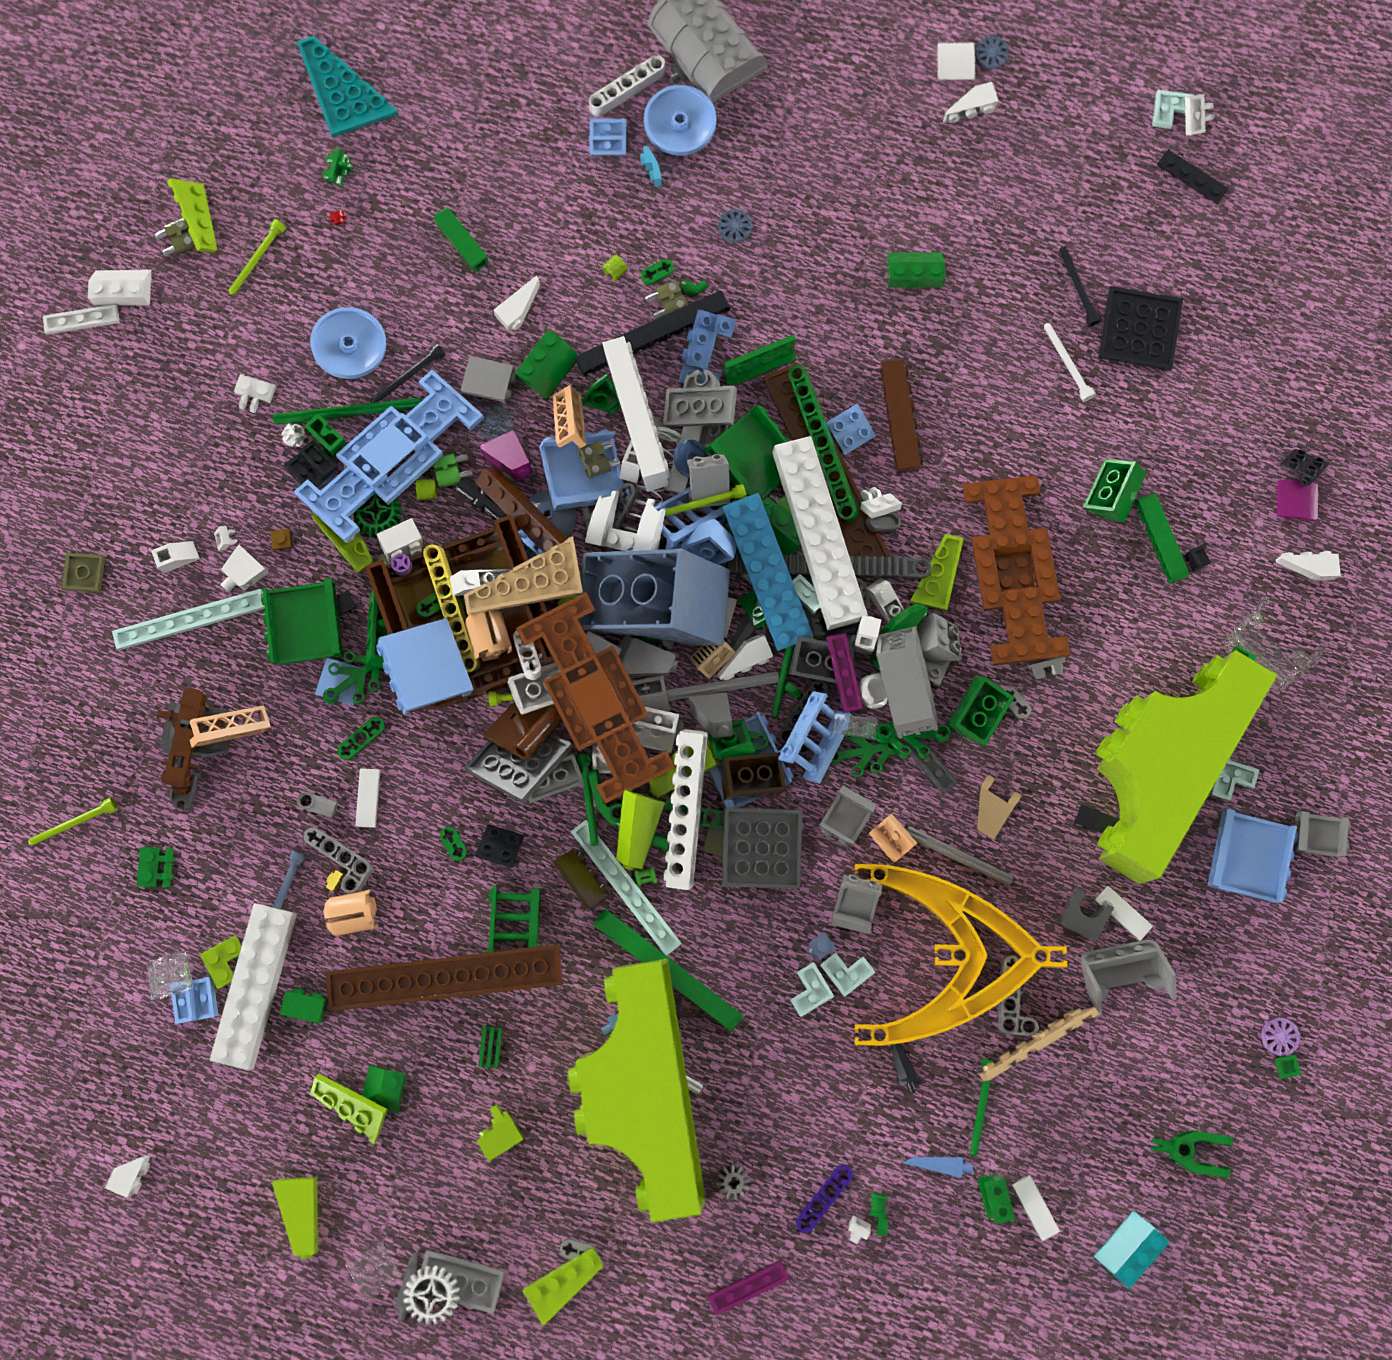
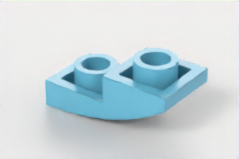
M643 146L644 153L640 154L641 165H645V170L649 171L650 181H654V187H660L662 182L657 160L647 146Z

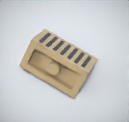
M724 641L723 646H701L689 659L710 679L736 652Z

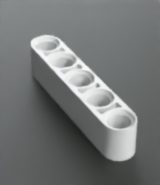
M653 56L592 94L589 98L591 113L594 116H602L661 79L665 75L664 58Z

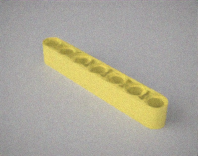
M428 545L423 552L444 619L447 618L466 671L475 672L480 667V659L478 658L475 661L465 626L466 616L459 596H453L450 582L452 573L445 551L440 546ZM434 548L438 551V556L435 559L430 555ZM439 567L444 569V574L441 577H438L436 574ZM445 585H448L450 593L445 596L442 589ZM451 603L456 606V611L453 614L448 611ZM458 621L462 624L460 632L454 629V625ZM462 640H466L468 643V648L465 651L460 647ZM469 658L474 661V666L471 669L466 666V661Z

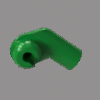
M704 280L697 285L688 281H682L680 288L683 293L696 296L708 289V285Z

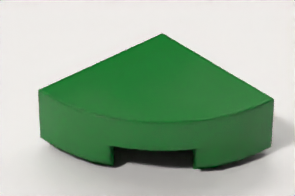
M790 682L787 683L784 689L785 693L797 700H801L804 695L801 690Z

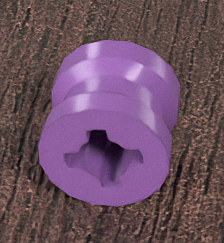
M397 554L392 558L391 566L396 574L405 576L411 572L412 563L407 555Z

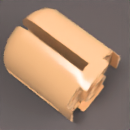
M499 610L472 614L466 618L465 626L475 661L478 658H482V662L499 658L498 655L505 651H508V654L512 652L503 615Z
M371 890L331 897L326 901L324 918L328 919L326 926L331 934L339 936L378 928V924L374 925L377 907L375 898H370L369 893Z

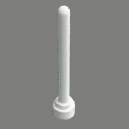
M1045 324V331L1080 389L1079 396L1081 400L1085 402L1092 399L1096 395L1095 391L1085 384L1051 324Z

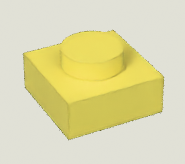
M338 870L334 873L332 872L326 880L328 883L326 888L336 892L345 874Z

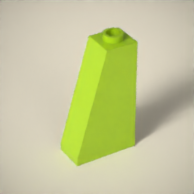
M708 737L704 774L722 764L719 759L715 758ZM688 746L686 751L688 755L693 756L694 750ZM678 750L671 756L673 764L676 753H678ZM674 764V769L649 781L651 785L650 790L654 796L662 798L674 792L673 775L676 773L677 765ZM685 766L686 774H692V769L689 766Z
M624 790L616 860L623 863V868L629 870L643 868L665 802L650 796Z
M317 1177L276 1179L273 1181V1188L293 1255L300 1256V1259L313 1258V1255L318 1253Z

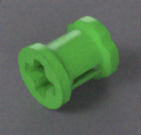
M650 866V869L642 871L634 870L638 887L650 882L657 883L654 866Z

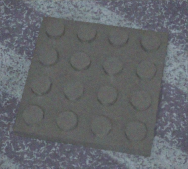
M551 733L531 757L524 760L489 740L464 768L469 774L524 804L568 755L573 746L572 743Z
M724 808L722 887L800 889L802 810Z

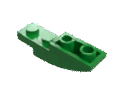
M921 603L908 607L893 617L880 630L878 635L917 627L919 622L926 617L928 608ZM876 648L868 661L880 669Z

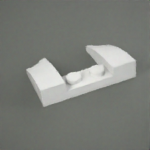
M612 491L611 496L604 497V495L599 496L592 513L585 542L622 551L658 550L666 510L661 509L657 511L653 507L656 502L654 499L648 498L637 533L612 528L619 491Z

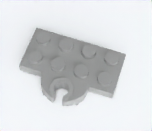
M697 370L690 375L688 374L684 380L683 388L667 389L663 425L665 427L733 425L737 388L735 386H720L717 376L708 370L704 372L706 380L702 384H700L701 371Z

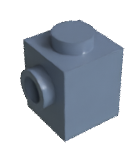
M825 932L807 944L809 946L807 949L813 959L817 958L818 960H821L836 949Z

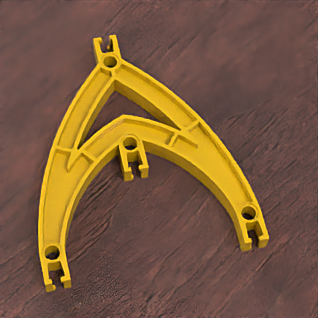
M855 864V874H858V870L870 871L871 879L869 880L877 881L879 884H882V887L909 896L937 916L954 936L958 945H934V954H938V950L951 952V960L939 961V957H935L934 966H959L958 971L946 988L935 999L915 1013L882 1025L855 1024V1033H858V1029L871 1030L870 1041H858V1037H855V1045H893L945 1032L976 1018L999 1004L1020 988L1040 968L1067 967V961L1061 960V963L1050 961V952L1067 954V946H1041L1021 926L1002 911L955 884L906 868L881 864ZM879 870L883 871L885 878L877 880L874 877V873ZM964 914L996 934L1021 957L998 979L965 1000L963 998L969 992L983 968L987 953L977 932ZM956 951L964 952L965 959L963 961L955 959L954 953ZM1040 951L1045 954L1046 959L1044 962L1036 960V952ZM883 1030L886 1038L883 1041H877L874 1037L875 1031Z

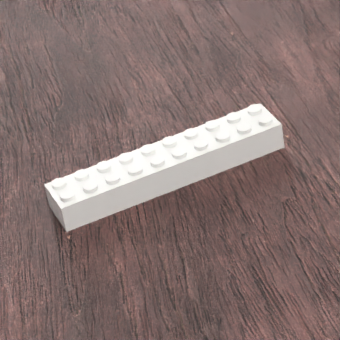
M809 436L775 445L772 452L827 630L860 622L862 615L867 616L868 614L812 437Z

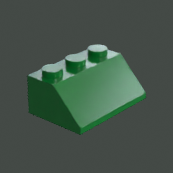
M888 252V288H943L946 278L945 260L942 252Z
M548 329L516 370L517 380L547 400L576 363L575 358L578 354L564 339Z
M1105 459L1083 508L1110 521L1125 522L1146 476V472L1134 461Z
M767 496L762 503L774 505L771 527L781 553L784 555H795L801 548V543L793 518Z
M985 676L974 677L946 725L961 736L986 746L1014 697Z

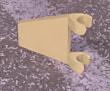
M988 775L980 788L977 830L994 840L1021 798V795L1014 792L1008 802L988 791L994 782V778Z

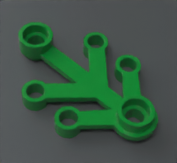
M347 651L344 654V661L347 664L354 662L366 664V656L355 655L352 651ZM352 655L353 659L347 660L346 656ZM331 663L328 666V671L331 675L342 674L351 676L335 688L326 689L323 693L324 701L329 705L337 703L339 694L357 682L356 692L353 694V702L355 704H362L365 699L363 694L365 675L372 670V678L368 683V689L370 692L376 693L380 689L378 682L379 673L383 668L366 665L362 668H353ZM335 666L338 670L333 672L330 670L331 667ZM371 684H377L378 687L372 689L370 686ZM332 692L335 694V696L333 698H329L327 694ZM357 695L362 696V700L357 701L355 697Z
M893 721L889 724H881L875 729L874 735L878 741L890 743L899 751L898 755L901 758L905 759L910 756V747L903 745L896 739L899 737ZM938 725L937 731L929 730L921 731V734L918 735L916 733L903 735V739L918 751L920 758L926 759L930 754V748L921 744L915 738H936L939 742H945L949 739L951 730L946 725Z
M867 724L862 729L863 735L872 737L880 744L872 745L855 734L852 728H848L847 731H851L853 736L847 737L845 733L844 738L853 741L861 748L841 752L837 750L838 759H832L830 764L837 765L842 759L863 755L857 766H854L851 770L852 776L859 778L863 775V769L874 753L882 752L877 762L872 763L870 766L873 774H879L888 756L895 755L899 751L896 748L890 749L888 742L882 743L878 741L874 735V727ZM866 727L871 728L872 732L870 734L865 732ZM873 765H878L880 770L874 771ZM854 769H860L861 774L856 775L854 773Z

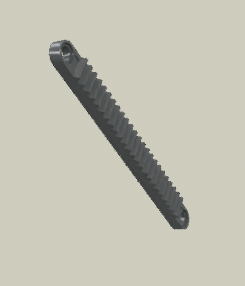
M738 553L735 554L733 560L719 564L729 569L730 575H748L741 555ZM782 554L790 576L801 574L804 577H811L804 555ZM849 556L856 578L924 579L928 577L932 568L930 562L923 558ZM924 564L927 571L919 573L916 570V566Z

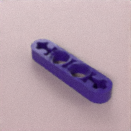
M846 1165L836 1167L796 1219V1226L799 1231L803 1233L810 1232L852 1179V1171ZM846 1169V1174L848 1178H842L839 1183L842 1184V1186L839 1188V1186L831 1180L833 1177L835 1178V1180H837L840 1176L838 1171H844ZM827 1185L835 1186L836 1193L833 1196L825 1194ZM815 1201L823 1203V1210L821 1212H814L812 1210V1204ZM809 1210L817 1218L814 1220L811 1217L808 1221L810 1226L801 1228L802 1223L800 1220L802 1218L804 1220L807 1219L809 1214L806 1211Z

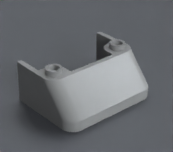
M1142 940L1088 951L1081 955V967L1088 996L1093 1006L1099 1012L1098 1016L1102 1015V1001L1108 998V988L1145 981L1146 985L1151 989L1166 988L1172 1001L1176 1000V974L1158 943L1153 940Z

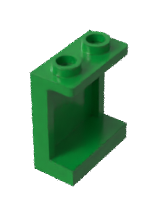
M997 1173L977 1178L987 1219L993 1218L995 1224L1015 1220L1005 1178Z

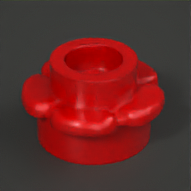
M343 210L329 214L331 218L329 221L334 223V225L345 223L344 219L347 218Z

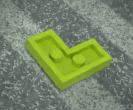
M237 935L200 954L218 990L232 982L234 973L228 962L239 957L242 947Z

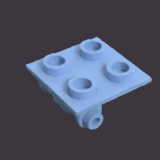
M858 404L826 422L844 455L876 436Z
M522 530L518 531L520 538L526 544L524 549L528 560L544 553Z

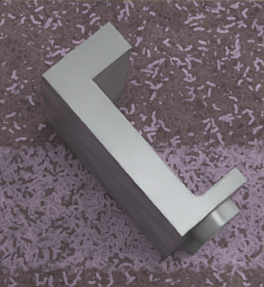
M470 356L460 390L462 396L469 398L470 395L500 401L502 405L506 406L507 400L510 401L512 397L511 384H515L517 378L513 365Z
M714 454L710 457H695L687 460L690 470L691 493H688L689 502L730 491L729 463L725 455ZM730 499L699 508L730 504Z
M842 786L819 825V828L822 829L820 832L829 838L831 836L838 838L837 842L846 848L848 846L852 847L877 805L847 787Z
M1305 811L1296 813L1295 826H1297L1298 838L1293 845L1294 852L1337 858L1346 857V854L1349 852L1347 838L1351 830L1349 818L1314 815Z
M843 875L831 925L870 934L872 920L882 892V884L874 880L859 879L855 875Z

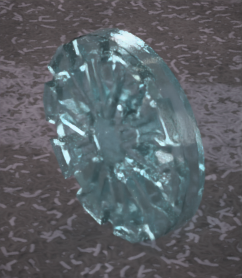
M491 406L481 412L488 419H483L477 427L480 434L486 439L492 440L499 437L497 436V430L501 435L511 431L512 419L504 408ZM491 410L493 411L492 416L489 414V411ZM504 414L507 415L506 418L501 419Z

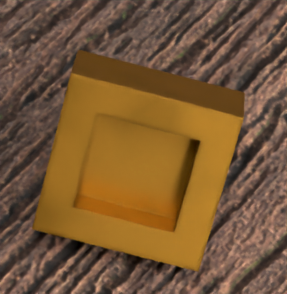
M290 529L270 531L273 551L292 548Z

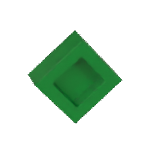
M1295 1054L1274 1058L1280 1079L1301 1075Z

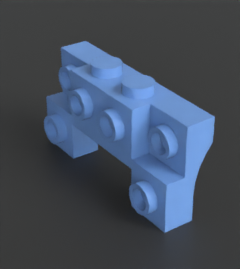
M698 310L693 330H690L687 336L688 348L684 349L682 354L684 362L678 383L684 384L687 375L697 370L702 372L700 384L705 382L706 375L704 372L708 368L716 336L719 335L730 339L736 319ZM710 371L720 380L721 374Z

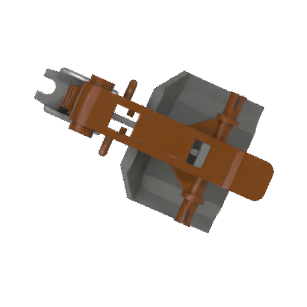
M186 688L183 691L181 703L170 702L168 711L158 710V714H156L157 718L166 719L160 746L163 753L170 754L168 761L161 762L162 765H167L166 771L162 772L161 781L165 785H172L169 799L173 801V807L179 808V804L184 801V808L187 810L191 809L192 803L196 799L198 774L192 773L191 769H200L199 766L191 765V757L206 758L225 754L230 744V740L191 747L189 740L194 737L190 720L232 712L230 710L210 707L206 704L207 696L198 689ZM219 719L214 725L220 729H225L228 723ZM203 723L197 724L200 733L208 731L209 727Z

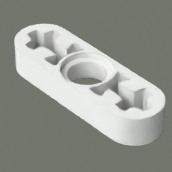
M516 631L513 639L524 675L530 680L538 679L542 671L534 643L532 642L526 646L522 645L520 635ZM525 651H531L533 653L532 656L528 658L523 657L522 654ZM532 663L535 672H531L529 664Z

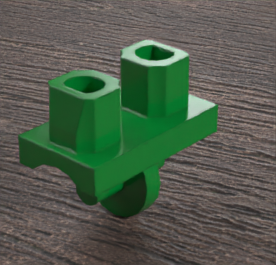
M335 148L333 153L327 154L326 160L331 166L330 169L323 170L322 176L326 181L333 182L336 186L342 187L344 177H346L347 173L353 172L354 167L349 164V156L344 154L341 148Z

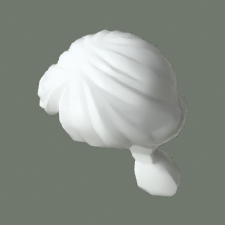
M873 672L863 677L858 686L862 704L870 709L883 707L887 703V694L881 672Z

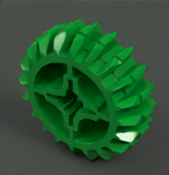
M375 493L354 512V523H357L359 529H362L363 534L368 532V535L371 537L374 533L377 536L378 533L391 528L393 525H398L399 523L396 520H402V516L399 514L403 513V509L400 508L402 503L397 501L398 497L391 502V507L387 508V506L381 505V498ZM372 501V504L369 507H365L367 503ZM378 506L381 512H379V514H377L376 517L374 511L377 509ZM363 516L373 518L375 525L366 523ZM389 516V518L384 523H382L383 518Z

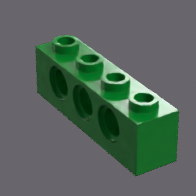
M372 590L369 595L366 666L383 668V663L385 662L383 657L379 656L376 645H378L380 637L389 634L374 591Z

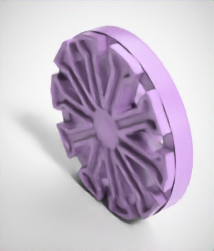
M1274 1018L1264 1025L1261 1039L1269 1052L1279 1056H1286L1292 1054L1298 1048L1300 1033L1297 1026L1290 1020ZM1266 1031H1269L1272 1035L1267 1036ZM1289 1038H1295V1042L1291 1041ZM1272 1039L1273 1041L1268 1044L1267 1041Z

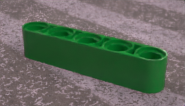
M1152 493L1135 499V506L1139 508L1138 513L1142 523H1145L1147 527L1145 530L1150 541L1154 544L1152 546L1157 558H1160V566L1164 575L1168 577L1167 582L1171 584L1188 578V568L1157 495Z

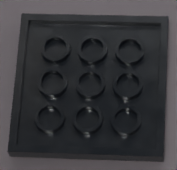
M1110 286L1098 358L1171 371L1174 362L1183 298Z

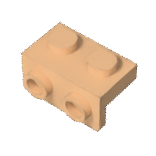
M892 813L869 832L873 840L894 863L917 844Z

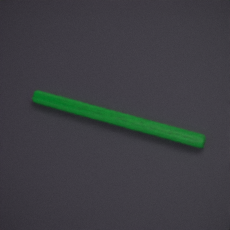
M420 398L277 413L273 415V422L276 425L310 421L316 414H319L323 419L378 414L385 412L390 406L397 411L412 410L421 400Z

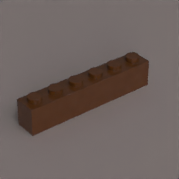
M904 360L881 362L880 374L896 474L917 472L921 465H923L922 454L918 452L920 439L919 436H916L917 421L916 418L913 419L912 412H914V402L910 401L909 396L911 394V384L907 383L906 378L909 376L908 366L904 365Z
M497 467L485 468L475 483L507 515L512 514L515 524L544 553L553 546L567 541V538Z

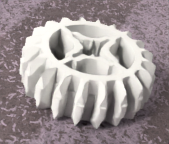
M426 1266L425 1273L419 1269L417 1271L418 1276L415 1274L411 1276L413 1282L408 1281L406 1283V1286L410 1289L404 1290V1294L410 1297L405 1298L404 1303L411 1304L406 1310L410 1311L413 1309L414 1312L411 1317L414 1318L418 1314V1322L426 1318L425 1323L429 1325L432 1318L433 1323L437 1324L439 1318L442 1321L446 1320L445 1314L448 1316L453 1314L450 1308H457V1304L453 1301H458L460 1296L454 1293H457L460 1289L459 1287L453 1288L457 1280L453 1279L450 1282L451 1272L447 1276L443 1275L446 1270L445 1268H442L440 1273H438V1266H434L432 1272L430 1267ZM431 1278L427 1289L416 1290L422 1280ZM437 1280L443 1283L447 1290V1293H445V1291H441L438 1288ZM431 1289H432V1291H433V1295H436V1296L432 1299V1300H433L432 1302H431V1299H430V1298H431L430 1295H427V1294H426V1293H429V1292L431 1291ZM416 1297H418V1299H422L425 1302V1309H423L419 1305ZM447 1300L444 1308L433 1311L435 1302Z

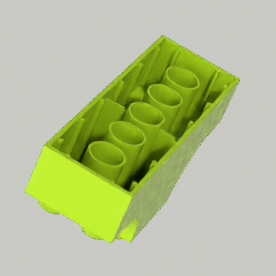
M1235 650L1225 658L1216 655L1209 665L1204 663L1200 667L1192 683L1199 686L1195 696L1177 698L1154 691L1144 699L1136 695L1130 704L1125 703L1114 721L1122 726L1121 729L1117 728L1111 736L1106 735L1095 752V755L1102 758L1097 770L1112 784L1120 808V820L1114 827L1109 825L1098 840L1097 845L1104 849L1099 857L1100 861L1137 884L1161 878L1276 679L1277 674Z
M668 958L619 966L612 969L613 976L604 978L607 1002H617L619 1014L615 1028L609 1039L600 1049L584 1054L576 1060L574 1068L568 1069L571 1093L581 1092L582 1099L580 1109L574 1111L576 1131L578 1135L587 1134L588 1145L600 1144L610 1146L624 1153L635 1163L644 1176V1179L640 1180V1186H636L639 1212L649 1211L651 1222L701 1215L706 1197Z

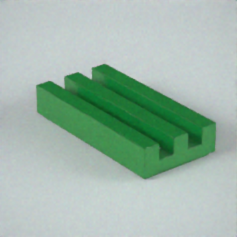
M483 1026L478 1067L499 1068L503 1028ZM487 1031H490L487 1063H483ZM496 1031L498 1032L495 1063L491 1064L494 1032Z

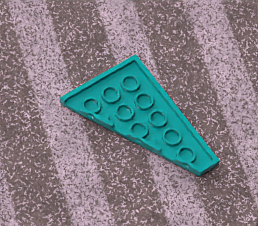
M315 36L297 41L332 138L399 115L396 107L394 108L372 86L364 82L355 71L351 70L339 57L331 53Z

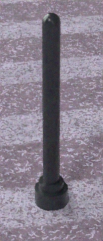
M1065 246L1060 247L1061 256L1087 313L1085 320L1088 327L1100 324L1102 322L1101 316L1093 310Z
M436 343L431 347L432 349L427 356L373 396L370 402L381 401L431 361L438 358L442 359L446 355L443 349Z

